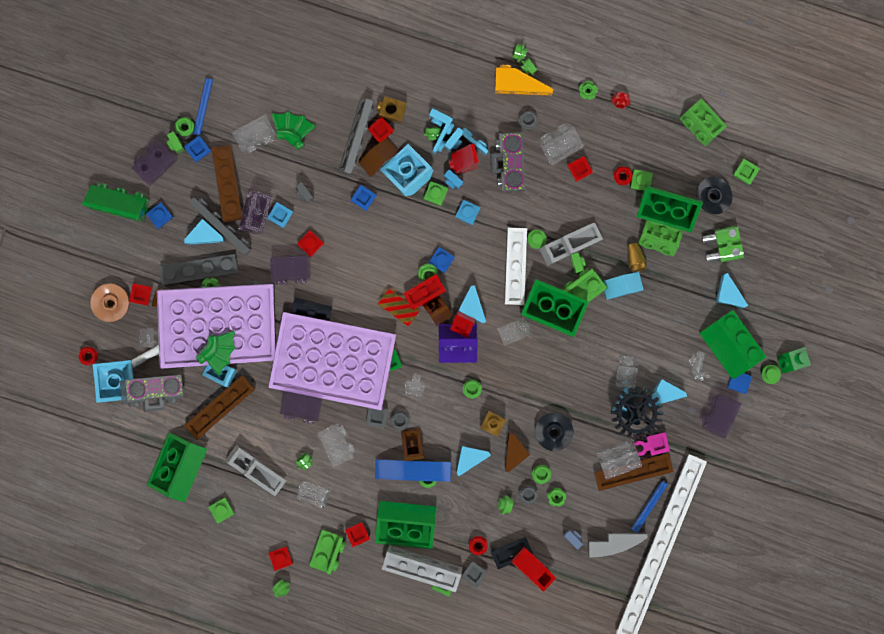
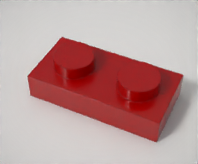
M436 274L403 294L412 310H416L447 291Z

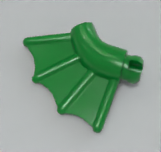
M289 111L284 114L272 113L277 139L288 141L296 150H300L301 147L303 148L305 143L302 139L316 125L308 122L304 115L295 116Z
M231 331L219 336L209 335L207 345L199 352L200 354L196 355L198 363L208 362L216 374L220 375L222 369L230 364V355L236 348L233 344L235 332Z

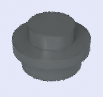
M524 111L519 116V124L523 129L531 130L537 125L538 118L534 112Z
M401 411L395 412L390 419L391 426L399 431L406 429L410 422L408 415Z
M527 485L520 489L519 499L522 503L531 505L536 502L538 492L533 486Z

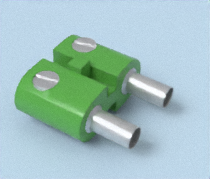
M738 225L716 229L715 234L702 236L704 243L716 240L719 252L706 255L707 261L720 259L722 263L744 258Z

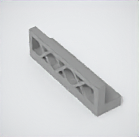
M392 545L388 547L382 570L453 592L457 590L463 568Z

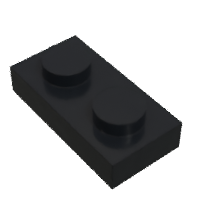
M295 297L292 314L330 321L333 306Z
M526 536L490 551L498 570L513 564L511 560L523 547L533 555Z

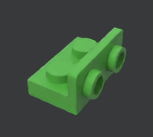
M702 98L680 118L683 124L704 146L709 144L727 127Z
M646 220L638 244L647 249L659 251L664 255L674 256L679 248L683 230Z
M586 269L579 274L580 278L578 280L568 282L564 286L565 290L563 291L591 302L608 288L593 269L590 271Z
M322 529L309 566L327 572L329 575H331L332 571L336 572L339 560H336L338 553H343L346 542H343L344 537Z

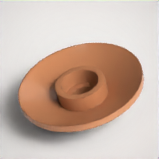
M104 284L94 291L90 305L92 312L98 319L105 322H115L121 319L128 311L129 298L125 290L120 286ZM109 300L114 301V305L112 307L108 306Z

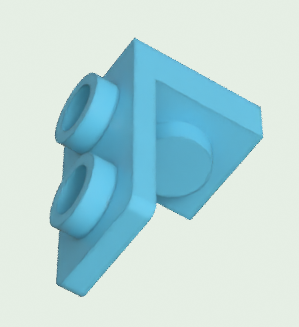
M432 108L429 114V118L432 119L431 122L440 127L441 125L445 126L432 151L436 155L438 151L442 152L446 143L443 140L446 134H451L454 124H452L453 118Z
M458 127L444 145V148L449 152L452 149L457 150L463 142L460 139L463 138L468 143L474 144L475 148L485 156L488 154L486 149L488 146L481 140H474L471 137L473 134L466 128L460 129Z

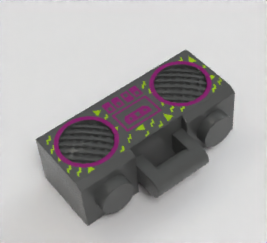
M522 133L499 134V139H495L496 150H499L500 153L490 154L491 174L501 173V177H497V187L501 188V193L524 192ZM498 158H502L503 169H498Z
M181 375L120 381L122 404L136 407L140 406V402H142L144 412L164 410L163 400H166V403H176L178 398H183ZM157 398V403L149 404L148 399Z

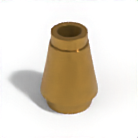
M629 244L627 246L628 262L631 271L634 273L647 269V261L639 244Z

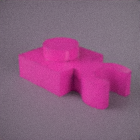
M666 432L647 436L646 443L643 441H636L634 443L635 446L642 445L643 447L641 452L636 453L638 456L644 455L647 451H650L651 456L670 451Z

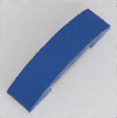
M376 459L375 479L451 481L452 462Z

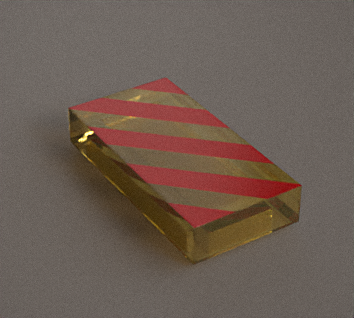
M388 289L378 303L379 306L408 327L420 312L417 309L412 310L408 302L390 289Z

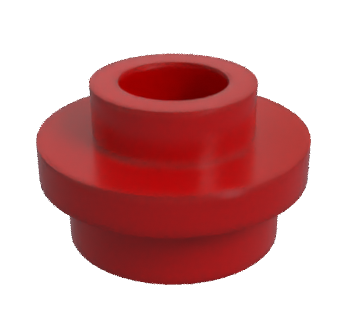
M619 92L614 94L611 102L615 107L623 109L630 105L631 100L628 94Z
M625 166L618 167L613 174L614 181L619 185L629 184L633 177L632 171ZM625 173L626 179H621L619 174Z
M84 347L79 352V361L86 366L93 365L98 359V353L93 347ZM88 352L92 354L90 360H87L85 357Z
M475 536L469 541L471 553L482 555L487 551L488 543L484 537ZM476 542H480L482 544V547L480 549H476L474 547Z

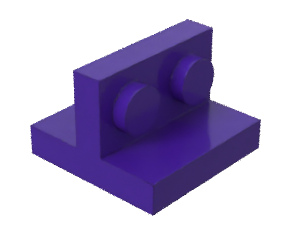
M439 324V363H477V324L473 325L468 338L450 330L452 324Z

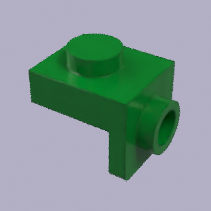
M806 347L777 355L783 374L811 365Z

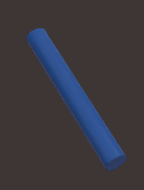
M205 78L193 131L195 135H201L213 82L212 79Z
M664 481L660 482L631 529L638 533L668 486Z

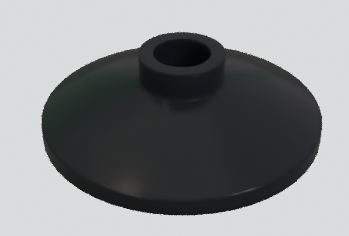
M708 177L698 185L696 199L703 202L701 208L705 212L716 215L728 210L732 203L733 194L726 181L719 177ZM710 194L714 196V200L710 198Z
M560 413L544 415L539 419L535 428V436L538 443L549 451H560L566 448L572 441L574 433L570 420ZM552 428L557 429V434L555 436L551 435L550 430Z

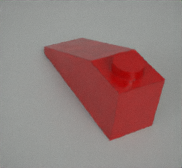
M470 144L451 154V160H448L451 171L455 170L456 175L477 170L479 166L474 144Z

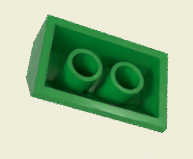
M97 183V186H90L82 202V205L88 209L144 223L150 200L141 193L134 192V195L127 194L125 189L116 187L114 191L108 189V185Z
M646 186L639 201L636 217L692 233L703 202Z
M536 279L520 316L574 338L589 301Z
M733 310L699 333L730 378H737L767 357Z
M169 432L147 486L166 497L185 502L207 449Z
M379 501L375 543L432 549L437 507Z

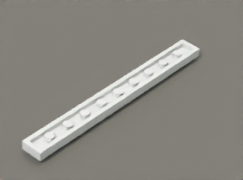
M688 454L617 628V634L638 633L707 463L706 461Z

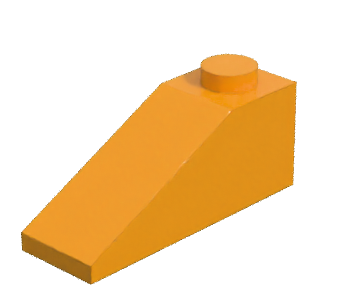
M500 65V68H496L495 94L552 96L553 94L551 87L516 68H511V65Z

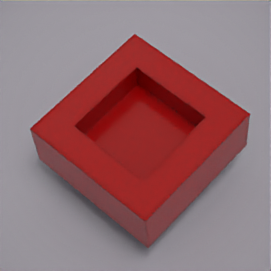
M380 117L367 129L379 143L394 133V130L383 117Z
M585 156L567 165L575 182L593 174Z
M309 231L297 245L312 257L324 243L314 233Z
M133 283L129 302L149 306L153 287Z
M458 311L450 330L468 338L476 319Z
M363 522L345 529L352 547L370 540Z
M287 546L268 553L274 571L293 565Z

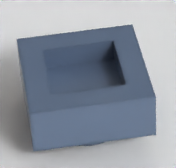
M568 529L563 534L577 550L583 545L580 542L582 537L575 530L571 532Z

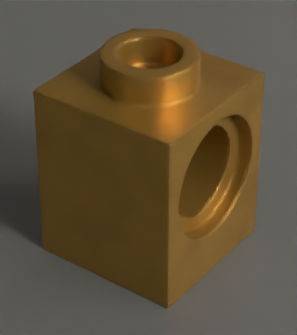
M384 96V100H380L377 111L380 112L379 117L401 124L407 103ZM389 105H394L397 110L393 114H388L386 108Z
M488 411L480 428L498 437L506 419Z

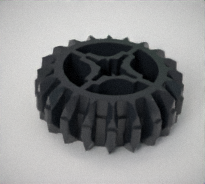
M635 387V393H633L631 388H628V395L622 391L621 395L624 398L621 399L616 396L615 399L619 401V404L612 403V406L616 407L617 411L610 412L613 415H617L616 418L611 419L612 422H619L615 425V428L618 429L622 426L620 434L623 435L628 431L627 438H631L632 433H634L635 439L639 438V433H641L642 438H646V431L649 435H653L651 428L659 429L655 422L662 423L661 419H657V415L661 416L663 412H657V409L663 406L662 404H655L659 398L656 397L652 400L651 397L654 393L650 392L646 395V388H643L642 393H640L639 387ZM632 397L644 398L637 406L627 402ZM648 403L652 408L651 420L645 415V408ZM622 407H625L629 412V418L626 423L622 419ZM630 408H635V410L640 408L639 413L642 417L636 416V418H633L634 412ZM637 420L647 424V426L641 429L630 428Z

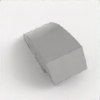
M594 222L543 246L539 250L547 266L603 240Z
M238 445L234 447L226 458V462L274 496L277 495L286 482L279 474Z
M607 533V541H588V557H603L626 551L647 539V534Z

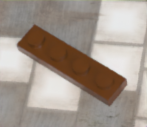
M231 145L211 147L223 222L242 220Z
M242 375L184 426L198 440L255 391V388Z
M669 453L596 471L594 476L598 491L674 471Z

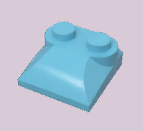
M409 144L380 169L405 196H410L417 192L430 180L434 171Z
M132 360L93 364L96 403L122 400L120 381L134 379Z

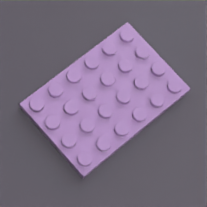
M273 284L157 290L160 368L209 365L206 361L203 364H199L196 359V355L200 354L199 352L207 345L208 336H219L231 331L235 332L233 344L236 348L230 355V364L274 361Z
M283 312L268 388L382 410L397 334Z

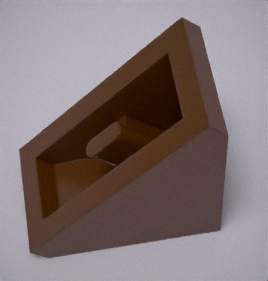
M387 138L374 146L361 159L359 164L372 177L399 151Z
M440 296L423 305L436 326L452 316L449 308Z
M420 428L402 430L404 461L423 459Z
M513 433L508 434L505 472H510L530 456V453Z

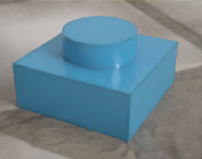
M450 170L444 175L445 183L451 189L457 188L459 190L463 185V181Z
M463 200L455 218L473 225L480 207Z
M276 202L267 219L285 228L294 212Z

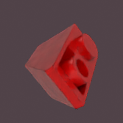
M525 547L511 560L524 576L543 592L556 579L549 569Z

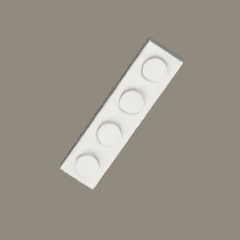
M508 228L505 305H524L527 228Z

